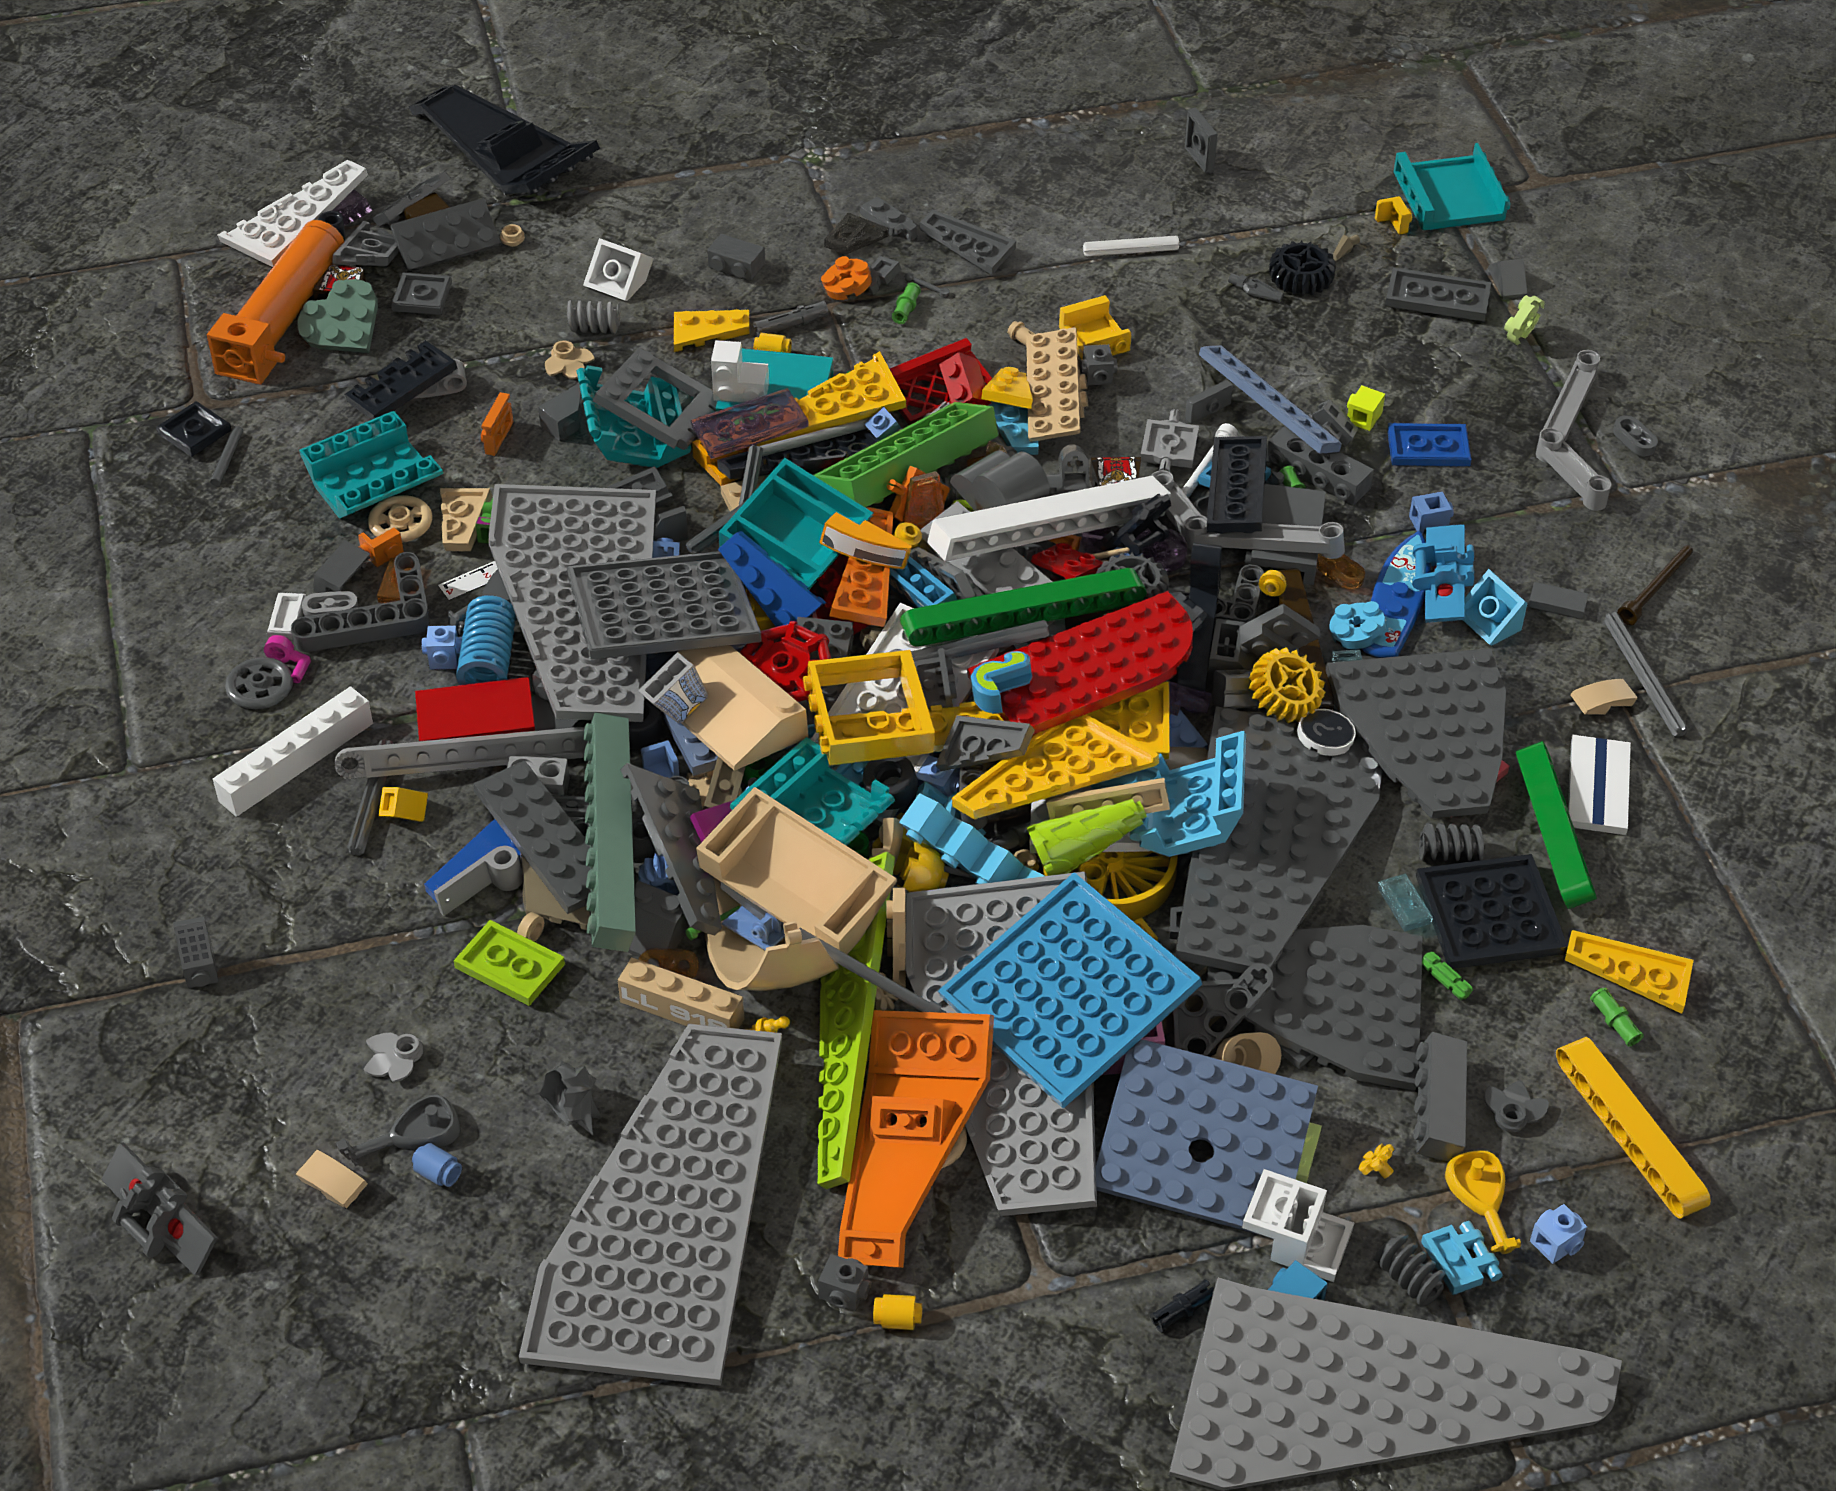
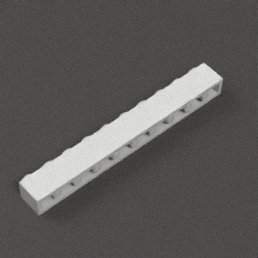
M1153 476L934 519L927 543L944 561L955 560L1126 524L1134 517L1131 511L1143 502L1147 505L1146 503L1159 493L1161 496L1168 494L1170 498L1171 493Z

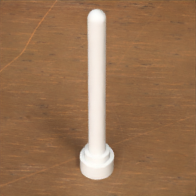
M1226 423L1222 424L1215 433V437L1239 436L1237 429ZM1213 446L1182 488L1187 498L1190 497L1198 486V475L1212 465Z

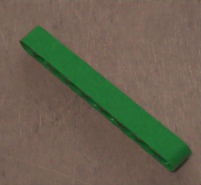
M1123 568L914 608L903 613L900 623L912 646H924L996 632L1043 620L1048 622L1130 606L1142 601L1146 597L1147 591L1135 569Z

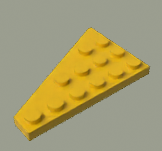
M1086 714L1037 733L1031 738L1024 756L1001 760L953 796L952 806L969 817L978 819L1154 767L1159 764V754Z

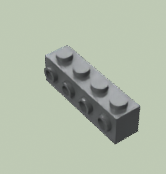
M1431 1032L1425 1042L1419 1044L1416 1051L1419 1070L1415 1078V1085L1418 1087V1097L1415 1101L1414 1111L1418 1113V1119L1413 1137L1417 1140V1154L1449 1162L1464 1150L1466 1143L1467 1041Z

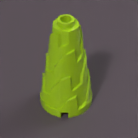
M1133 799L1114 805L1083 810L1061 818L1033 824L1027 827V830L1047 875L1052 876L1068 874L1079 865L1100 854L1108 846L1124 837L1125 834L1143 825L1142 819L1146 818L1147 815L1140 801L1134 802Z

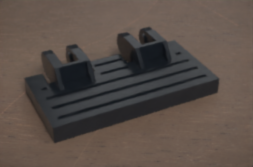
M425 340L417 345L419 354L409 349L405 353L408 359L407 362L397 357L392 363L377 372L379 380L371 376L365 379L368 388L364 389L357 384L344 395L348 403L372 420L397 410L458 369L456 361Z

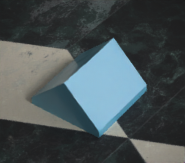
M1488 569L1465 597V620L1463 621L1492 646L1522 630L1527 602L1493 571Z

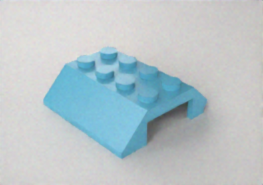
M1245 731L1216 738L1215 758L1170 770L1160 753L1159 764L1153 768L1159 769L1161 777L1165 778L1170 810L1147 813V817L1142 819L1144 824L1130 832V839L1139 842V847L1168 857L1225 843L1243 814L1246 755Z

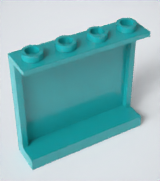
M1478 143L1474 145L1473 155L1411 163L1406 152L1396 153L1394 174L1422 231L1505 220L1507 210L1510 209L1509 196L1505 195L1501 181L1497 180L1494 168L1490 166L1486 153L1482 151Z
M742 348V362L768 364L769 387L765 404L718 401L716 405L717 428L725 427L732 418L755 410L759 406H769L772 404L774 407L785 408L789 406L788 402L792 399L798 398L800 400L807 396L809 390L834 377L833 357Z

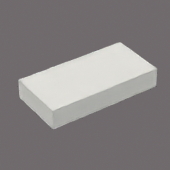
M278 593L267 631L268 638L273 635H281L289 640H293L291 625L294 620L303 617L302 601L306 594Z

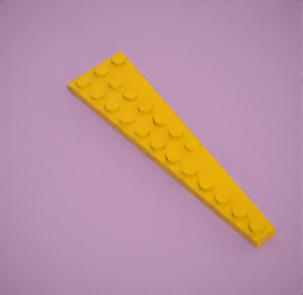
M1163 682L1149 690L1087 714L1158 754L1161 753L1164 759H1169V682ZM975 701L959 703L958 707L942 708V705L931 706L929 714L935 731L934 752H942L957 715L1004 720L998 713L992 714L983 711L976 705ZM909 708L902 709V712L887 714L885 711H876L867 714L856 713L829 716L835 740L915 731ZM819 733V737H818V744H819V745H820V737H822L821 733Z

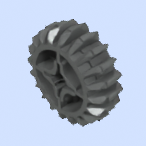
M1132 552L1130 556H1125L1123 553L1118 558L1111 556L1109 561H1103L1102 566L1096 572L1097 574L1123 568L1135 569L1147 591L1146 597L1143 600L1169 590L1167 570L1162 568L1161 563H1155L1153 557L1146 559L1144 554L1134 556Z

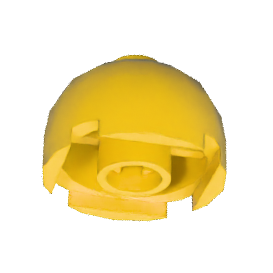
M914 842V847L911 846L901 869L900 877H902V880H905L902 888H905L908 892L944 888L949 873L944 871V862L941 860L942 855L923 842L921 845Z

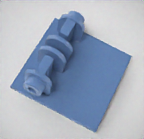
M743 906L722 922L723 926L764 950L767 947L775 946L785 937L783 922L769 913H766L765 917L759 920Z

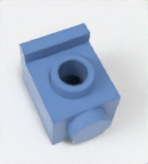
M1443 492L1412 497L1409 517L1416 531H1421L1423 534L1426 527L1450 524V518L1453 517L1454 510L1452 503L1447 501Z

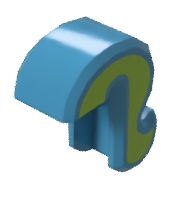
M1014 651L1004 655V662L989 661L977 666L971 674L972 691L976 705L988 713H1002L1000 693L1027 685L1032 680L1030 656L1024 652Z

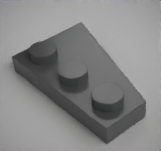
M957 715L936 767L940 771L1024 756L1035 729L1027 723Z

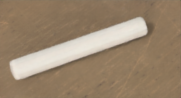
M1178 236L1085 242L1083 244L1084 256L1089 257L1174 251L1179 249Z

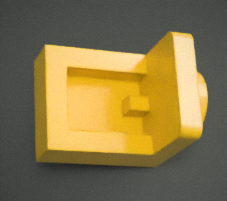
M1400 196L1377 201L1375 220L1377 222L1390 220L1400 235L1408 233L1409 223L1412 221V213Z

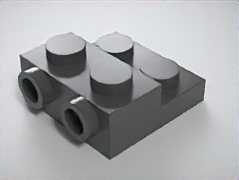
M1284 604L1240 626L1241 649L1246 654L1254 653L1259 659L1263 654L1270 653L1275 648L1280 651L1285 647L1290 653L1297 650L1299 656L1298 648L1320 638L1319 627Z

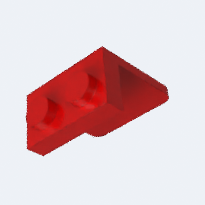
M1058 543L1033 555L1031 559L1033 564L1061 575L1065 579L1096 574L1098 568L1103 564L1102 561L1095 559L1094 555L1072 549L1071 545L1066 543Z

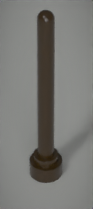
M1690 545L1684 546L1635 600L1624 602L1617 610V613L1626 625H1634L1641 618L1642 607L1693 553V548Z

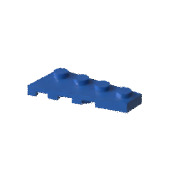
M742 531L735 533L718 549L775 627L787 625L790 621H797V617L810 618L827 603L821 597H816L808 590L809 587L802 581H797L792 577L783 565L773 561L764 549Z
M494 819L424 884L425 890L437 903L434 894L437 888L499 846H511L516 850L519 861L520 851Z

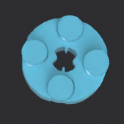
M1369 601L1367 603L1341 604L1335 608V615L1330 620V631L1333 640L1341 642L1342 647L1347 649H1361L1372 645L1373 639L1377 638L1378 635L1381 638L1386 631V621L1384 613L1379 609L1378 603Z

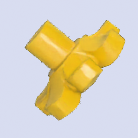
M1382 1143L1378 1145L1374 1153L1369 1151L1363 1156L1364 1161L1360 1163L1359 1170L1363 1175H1367L1374 1170L1378 1171L1384 1179L1389 1177L1394 1170L1387 1161L1391 1158L1392 1152L1395 1149L1391 1144L1384 1146Z

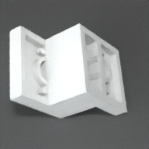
M1264 1169L1243 1220L1242 1228L1274 1239L1271 1261L1289 1267L1296 1260L1320 1278L1334 1282L1352 1234L1354 1222L1323 1212L1327 1190Z

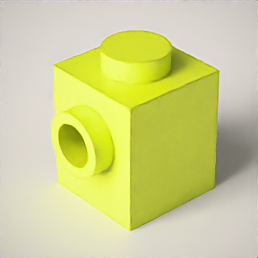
M1361 385L1356 394H1351L1347 403V416L1350 418V421L1357 427L1371 431L1383 412L1385 393Z

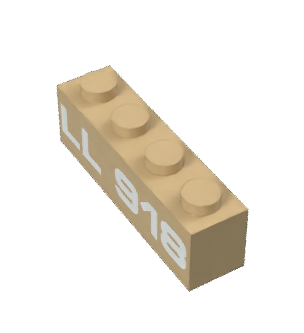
M631 958L618 978L621 1003L685 1026L696 1024L739 1029L744 1021L742 996L638 959Z

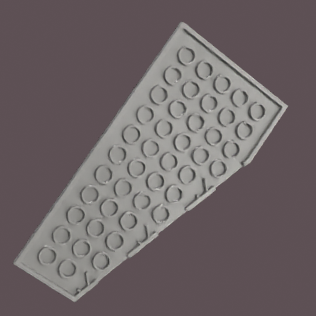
M696 1024L687 1025L671 1051L667 1064L649 1093L642 1098L623 1129L619 1142L598 1176H594L570 1215L571 1220L547 1259H543L539 1266L519 1354L520 1363L721 1386L781 1051L782 1033Z

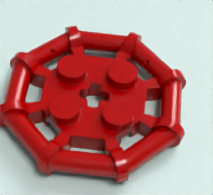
M790 621L787 625L762 630L761 642L747 643L739 652L797 702L804 700L809 702V695L811 693L810 691H805L803 676H808V661H817L811 660L810 653L817 650L820 660L831 659L828 646L829 638L825 634H818L798 625L797 621ZM799 637L807 642L803 643L795 638ZM781 638L780 642L774 643L773 639ZM759 646H761V647L759 648V650H758V651L754 654V656H753L752 654L756 651V649H757ZM787 660V665L778 667V662L784 663Z

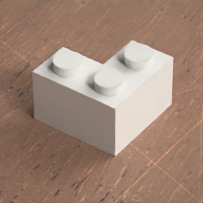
M716 340L711 358L714 401L765 404L769 387L768 364L742 362L741 342Z

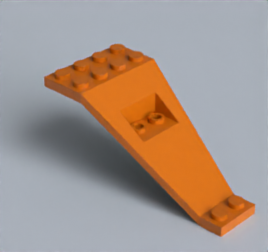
M874 1010L869 1071L854 1149L850 1182H848L840 1226L839 1257L845 1259L853 1258L860 1261L863 1265L904 1268L906 1233L990 1080L994 1015ZM895 1114L897 1122L895 1125H892L890 1119ZM923 1116H926L927 1123L924 1127H922L920 1125V1119Z

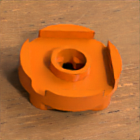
M842 256L836 259L835 264L822 275L821 281L829 297L836 300L848 299L847 295L855 293V296L862 294L870 286L872 277L867 262Z

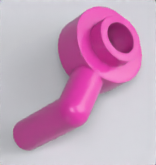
M281 635L269 637L264 646V653L267 657L277 659L283 663L289 660L297 663L291 677L294 683H300L311 662L310 657L294 650L293 643L287 637Z

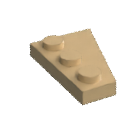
M440 488L442 497L441 511L443 514L442 538L445 551H471L477 537L475 523L478 516L483 514L484 502H491L493 497L490 488Z

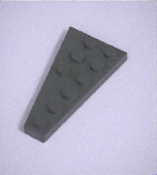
M626 763L620 770L624 778L630 779L633 789L630 791L633 800L639 801L645 814L641 818L658 856H664L668 868L665 872L669 880H674L680 893L677 899L690 928L715 936L722 929L714 877L699 866L696 848L701 844V841L690 819L693 813L702 811L699 789Z

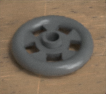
M257 657L248 659L238 664L228 674L225 690L230 700L240 707L254 710L269 708L283 701L293 687L292 672L286 664L274 658ZM263 668L272 669V672L268 673L261 670ZM251 672V674L248 675L246 679L241 677L245 673ZM273 680H282L281 686H273ZM245 686L248 692L240 694L238 689ZM267 692L269 693V696L263 698H256V695H263Z

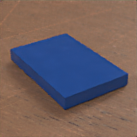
M1388 423L1387 433L1392 465H1471L1472 459L1466 424Z

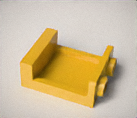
M1106 295L1060 308L1059 328H1076L1078 355L1081 359H1083L1084 346L1109 344L1112 356L1130 351L1131 331L1129 329L1121 330L1109 314L1110 301Z

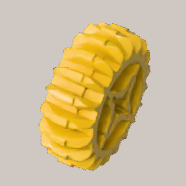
M1286 647L1280 651L1275 648L1270 653L1263 654L1253 665V671L1249 677L1252 681L1249 689L1255 691L1252 699L1260 701L1258 708L1265 707L1268 710L1267 716L1275 714L1277 721L1285 718L1287 723L1294 720L1300 722L1301 717H1306L1308 712L1313 714L1315 709L1320 707L1321 699L1325 694V691L1322 689L1325 682L1319 679L1322 672L1314 670L1315 663L1306 661L1307 655L1300 657L1297 650L1290 653Z

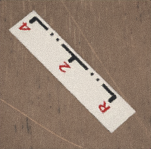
M493 561L438 586L450 600L487 584L498 567L496 562Z

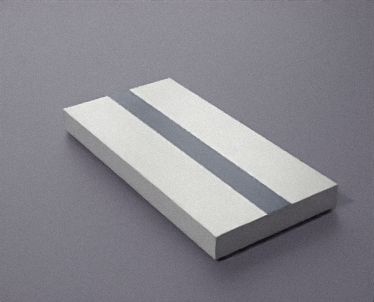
M1579 735L1572 736L1568 811L1574 828L1626 835L1628 830L1631 742Z

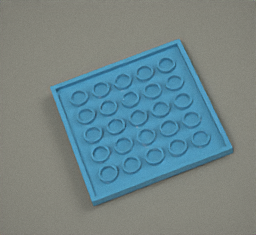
M1074 872L940 988L938 993L957 1013L994 1015L992 1044L1064 1109L1202 985V981L1197 974Z

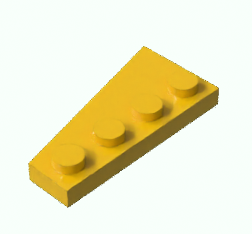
M1574 930L1571 932L1565 961L1681 1014L1683 1013L1694 961L1692 959Z

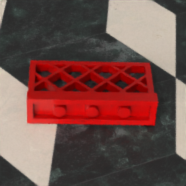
M967 338L890 368L899 388L909 391L908 397H905L906 408L898 410L909 425L921 420L925 414L932 413L940 406L928 403L930 396L944 399V402L946 401L951 404L948 391L945 393L933 390L934 383L945 385L944 378L937 376V374L941 373L939 364L958 352L977 358L971 351L972 344ZM978 360L984 382L988 384L992 377ZM921 380L931 382L929 388L915 384ZM916 392L927 395L925 402L912 399V393ZM908 405L922 408V412L912 416L907 409Z

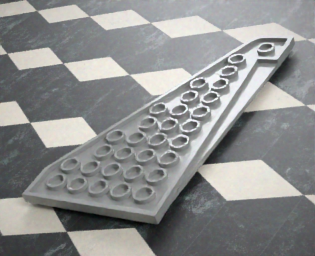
M1218 1277L1168 1475L1225 1491L1594 1425L1603 1420L1614 1406L1622 1360L1571 1347L1254 1288Z

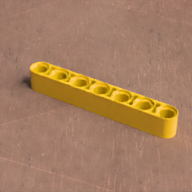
M1583 1037L1556 1050V1058L1563 1072L1672 1214L1677 1218H1684L1708 1207L1711 1199L1704 1183L1592 1040L1588 1037Z

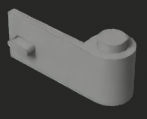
M499 846L437 888L434 894L440 913L443 916L447 915L491 883L503 891H511L518 888L523 882V874L516 850L511 846Z

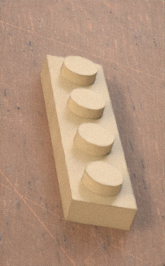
M1165 778L1046 798L1050 820L1083 810L1114 805L1133 799L1134 802L1140 801L1146 814L1170 810Z

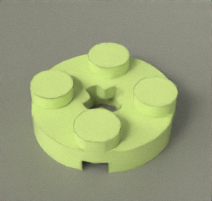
M1527 295L1522 298L1518 305L1519 311L1516 316L1510 317L1504 326V330L1508 332L1507 339L1519 345L1520 341L1518 339L1520 337L1525 339L1528 337L1541 316L1537 313L1539 307L1544 309L1545 302L1536 296L1529 297Z

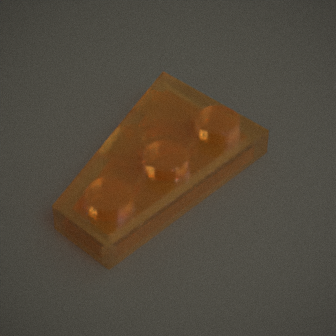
M936 471L910 478L902 523H912L921 530L944 512L940 475Z

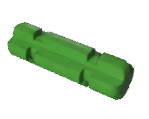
M1428 952L1424 955L1422 966L1428 972L1431 970V974L1448 990L1452 989V993L1459 1000L1469 997L1473 988L1467 981L1464 980L1462 982V977L1447 963H1441V958L1434 952Z

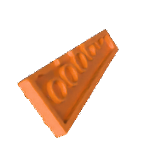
M867 507L868 510L873 512V517L868 522L892 534L893 512ZM849 557L832 604L830 617L884 627L887 620L890 568Z

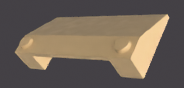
M731 645L678 651L679 654L695 666L708 693L707 699L681 724L734 771L809 737L806 709Z
M756 787L743 798L696 848L701 869L783 923L796 921L797 929L801 927L845 954H848L861 940L897 882V878Z

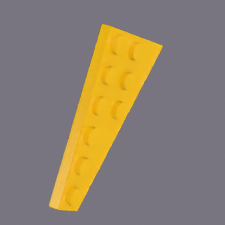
M879 351L867 363L864 364L861 361L854 365V370L849 373H839L809 390L808 395L802 399L794 398L789 401V406L787 407L800 413L798 423L755 443L756 446H762L873 417L883 407L888 412L906 408V399Z

